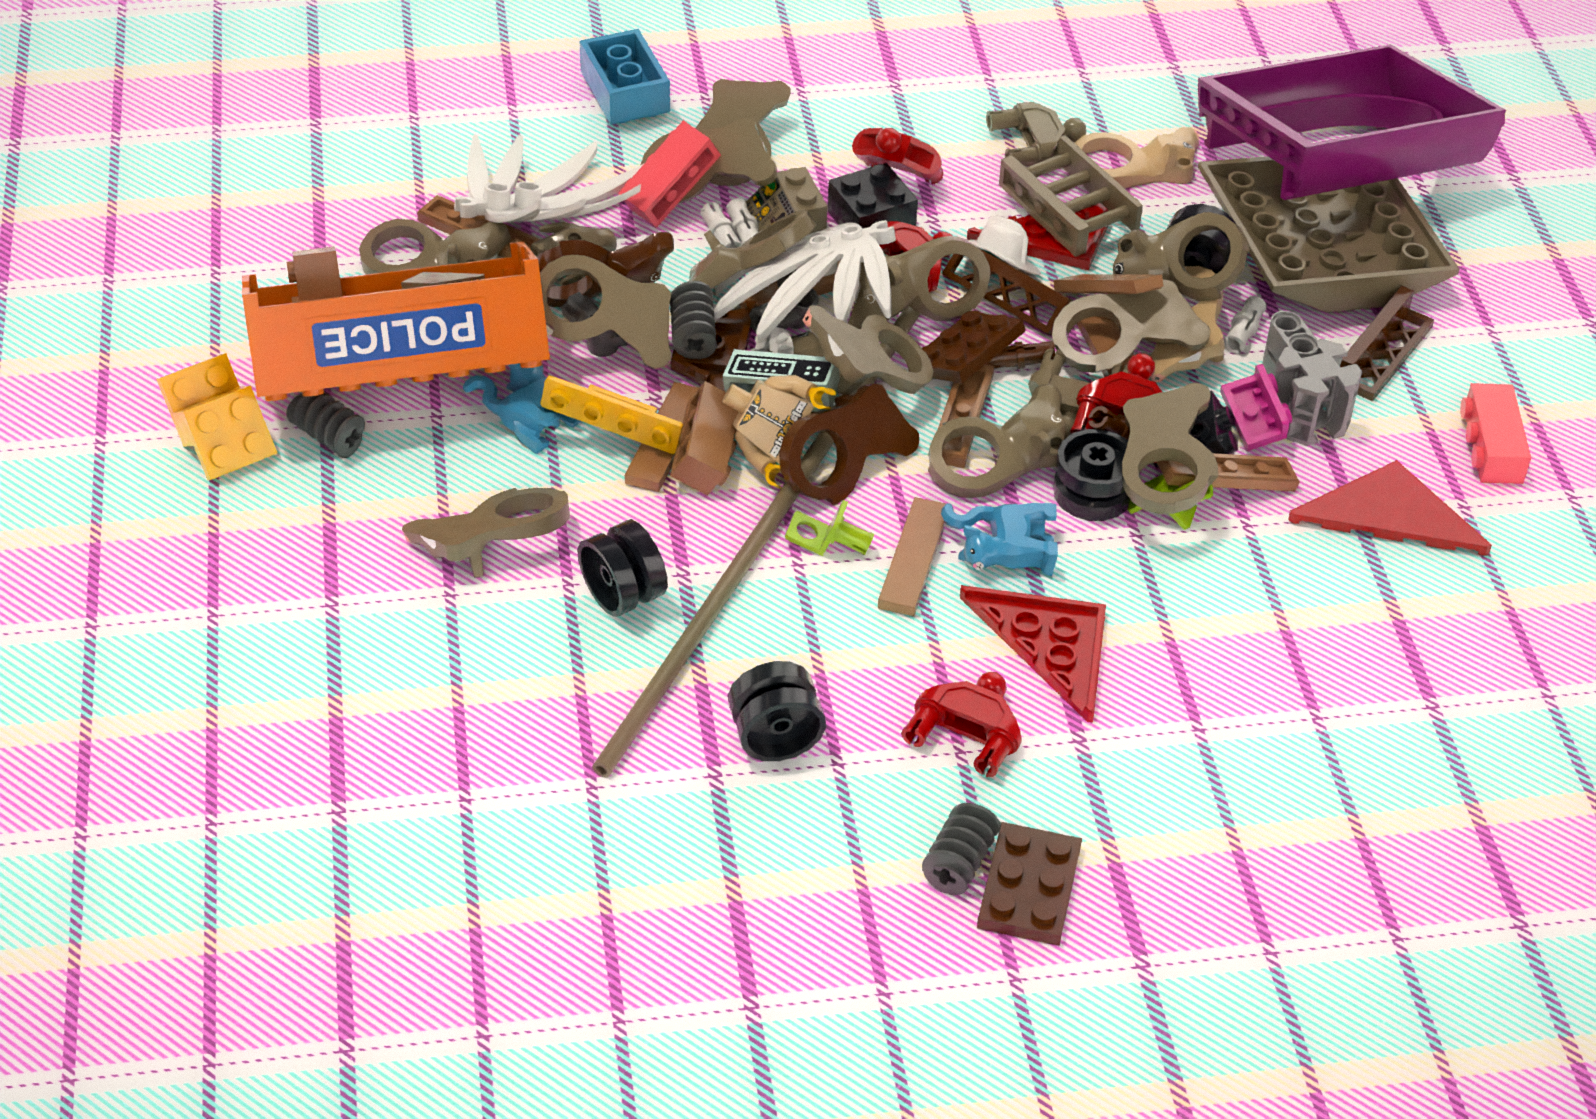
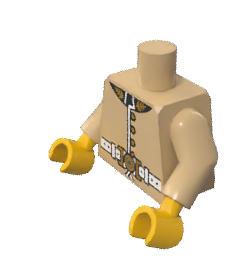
M796 375L771 376L765 382L757 380L750 393L735 384L729 387L722 403L739 412L733 422L737 430L735 439L746 460L765 475L768 484L777 489L782 488L775 482V476L781 472L780 465H776V462L780 464L779 452L783 438L791 425L798 419L810 415L814 407L825 410L831 408L825 406L821 398L824 393L836 395L835 390L832 388L817 387L816 384Z

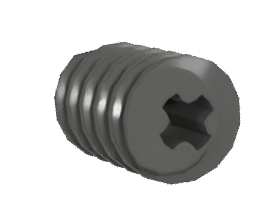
M700 281L684 282L678 285L671 293L670 313L673 348L685 358H707L715 352L717 347L713 292L706 283Z
M324 392V394L317 396H302L301 393L290 402L286 409V417L290 423L296 425L297 428L306 432L339 457L349 458L359 448L362 441V433L365 429L364 418L358 414L355 415L353 410L348 407L345 408L343 403L338 400L335 401L331 395Z
M961 803L952 809L949 818L945 821L942 830L930 847L929 853L922 861L923 874L933 887L949 895H960L967 891V884L971 883L974 879L975 871L982 864L981 860L985 858L988 848L995 841L994 836H997L1001 830V822L997 816L989 809L973 803Z

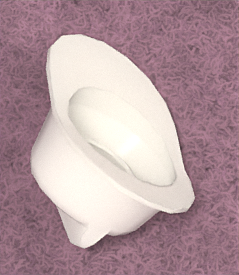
M991 215L978 239L968 240L976 247L993 253L1022 271L1033 275L1041 274V271L1034 264L1026 260L1028 237L1023 227L1014 220L999 215Z

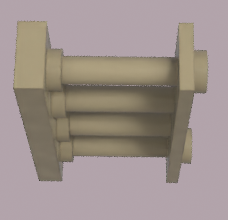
M1066 135L1059 138L1057 156L1026 167L1012 155L1001 159L999 186L1075 257L1086 253L1088 236L1093 231L1121 221L1131 231L1140 230L1143 205L1140 201L1123 188ZM1063 168L1069 174L1067 177L1046 185L1036 178ZM1080 185L1089 192L1067 202L1061 201L1056 196ZM1099 203L1109 210L1085 221L1075 214Z

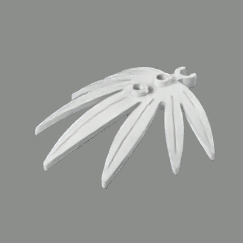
M474 134L467 167V186L470 197H455L454 210L460 211L461 218H473L484 215L486 220L497 223L548 221L580 216L615 205L639 193L641 184L621 195L604 200L618 193L644 164L604 181L557 194L572 184L586 170L597 154V142L591 143L535 181L517 183L523 155V136L518 135L502 159L493 182L489 183L483 149L479 137Z
M886 220L876 222L871 227L862 229L856 223L849 222L806 235L799 242L786 249L784 253L762 264L741 270L715 288L716 296L732 282L750 272L736 283L714 306L715 322L755 293L795 271L779 287L768 303L756 330L758 342L762 343L823 276H828L835 272L833 286L835 318L847 323L858 289L861 262H864L866 277L878 305L885 317L891 318L890 278L887 262L879 244H888L896 240L894 227H888Z

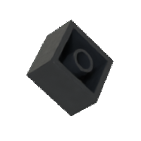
M887 163L845 174L828 181L827 211L838 225L852 222L865 229L871 227L876 222L886 220L887 222L898 221L916 226L918 199Z

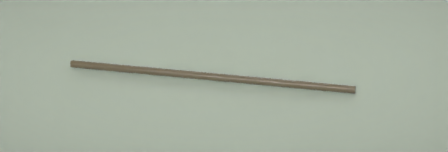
M908 306V308L901 312L893 325L901 328L908 334L921 314ZM881 342V347L891 359L896 351ZM869 377L862 385L873 384L878 377ZM820 432L801 459V468L808 481L834 444L833 438L827 432ZM785 482L594 762L592 768L599 776L607 778L611 775L799 496L787 482Z

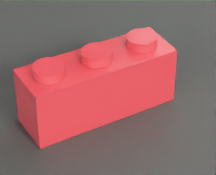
M683 120L676 129L670 132L661 146L647 158L636 174L625 183L618 194L621 195L641 184L640 192L624 200L630 210L657 228L717 161L721 154L710 138Z
M1471 383L1467 397H1463L1461 400L1460 414L1461 418L1466 419L1467 422L1466 441L1472 444L1471 463L1472 467L1478 470L1480 483L1524 484L1531 461V454L1513 384Z

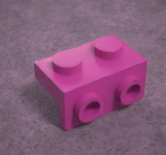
M1263 364L1255 366L1254 375L1221 385L1220 388L1221 396L1233 414L1235 427L1246 451L1286 439L1289 424L1292 423V415L1286 403L1281 404L1277 393L1279 389L1277 381L1272 373L1267 374Z

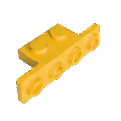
M551 375L545 380L541 398V406L543 408L675 454L680 441L683 423L657 414L656 407L592 384L585 388Z

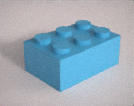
M639 28L579 40L580 71L610 125L670 112V80Z

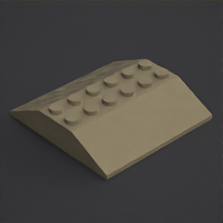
M1268 156L1201 161L1198 163V169L1223 211L1228 213L1236 225L1242 229L1249 242L1250 256L1271 291L1326 313L1384 307L1401 286L1414 290V294H1417L1459 273V267L1398 178L1283 200L1280 196L1284 166Z

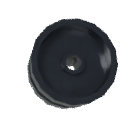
M1193 204L1176 211L1170 219L1167 229L1203 212L1224 215L1235 223V221L1228 213L1215 206ZM1208 230L1193 237L1185 249L1183 256L1184 266H1200L1212 270L1215 274L1220 272L1228 262L1231 253L1230 241L1227 235L1222 231Z
M1085 429L1072 433L1062 441L1057 453V471L1053 484L1054 499L1061 509L1074 517L1087 521H1106L1119 517L1127 510L1130 498L1124 491L1122 479V461L1127 448V439L1117 433L1103 429Z
M633 519L625 520L610 527L607 534H595L580 541L577 553L582 576L595 601L607 614L612 617L621 616L635 609L639 601L641 603L650 602L665 594L668 588V576L664 561L652 537L640 523Z
M772 661L760 664L742 673L731 685L727 695L729 709L737 727V734L742 749L750 757L761 761L791 759L810 750L822 738L826 729L825 714L820 701L817 699L812 677L803 666L791 661Z

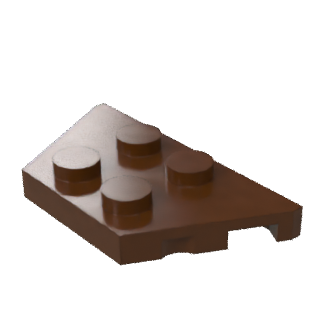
M745 301V308L729 311L715 322L717 347L715 352L709 357L689 359L681 356L673 349L671 370L701 385L706 381L725 391L723 374L734 349L747 350L752 330L749 313L752 308L756 307V301Z

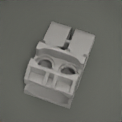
M1278 311L1271 316L1262 364L1267 374L1272 373L1279 389L1277 393L1281 404L1286 403L1292 415V423L1289 424L1286 439L1305 446L1318 443V438L1315 436L1314 430L1325 428L1333 439L1344 437L1351 422L1362 370L1357 364L1340 367L1342 358L1347 356L1348 353L1342 344L1325 339L1317 340L1296 313Z

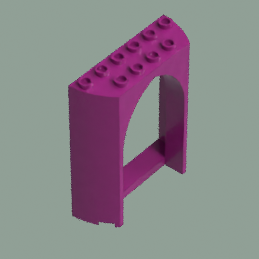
M1392 44L1198 78L1200 118L1205 117L1208 130L1207 139L1204 140L1205 146L1208 149L1247 142L1284 166L1280 196L1283 200L1482 162L1493 148L1501 128L1505 125L1506 109ZM1339 126L1390 128L1315 143L1299 134L1300 132Z

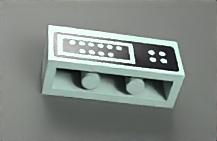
M734 349L723 374L725 392H727L732 384H735L750 393L757 380L765 382L771 376L796 375L816 384L817 387L835 390L836 395L824 393L821 398L825 406L832 408L838 394L837 386L840 375L839 369L828 362L825 357ZM814 407L812 412H819L825 409H818Z

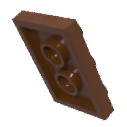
M976 310L964 313L960 320L950 328L943 330L940 336L929 345L922 347V350L927 353L934 371L932 379L963 384L1026 332L1023 319L1007 317L1003 314H985Z
M1001 822V830L998 834L978 915L977 929L1060 946L1083 838Z

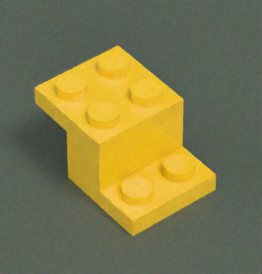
M227 353L156 379L183 447L194 446L207 480H213L277 454L251 385L239 386Z

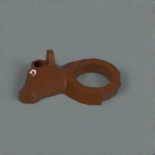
M658 232L651 234L643 241L614 251H608L599 245L585 240L559 241L560 246L544 251L537 258L540 272L548 263L562 256L583 255L599 260L633 281L655 283L660 279L664 259L674 251V238L669 232ZM585 276L569 285L551 286L547 297L548 305L551 307H562L569 296L577 292L587 295L591 299L601 294L602 291L593 279Z
M882 384L862 385L854 395L846 394L836 397V407L807 415L791 425L783 438L779 458L780 471L794 492L816 500L826 499L834 506L846 499L854 490L868 455L894 452L897 455L909 456L917 450L920 441L918 431L906 421ZM819 430H824L833 438L836 446L837 460L834 470L828 479L819 485H812L805 478L801 468V454L804 444L809 437Z

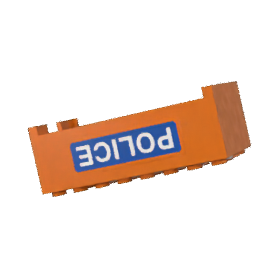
M523 241L509 243L511 257L341 277L343 297L311 301L304 300L297 303H292L291 298L298 296L297 283L258 288L256 274L242 275V299L257 397L265 396L266 401H279L288 398L287 393L302 392V396H317L324 394L325 388L339 387V391L348 392L361 389V384L375 382L376 387H387L398 384L397 379L412 377V382H426L433 380L434 374L448 373V377L455 378L470 375V370L484 368L485 373L505 371L506 365L520 363L521 368L539 367L542 365V360H550L538 258ZM422 272L485 275V279L408 289H402L401 282Z

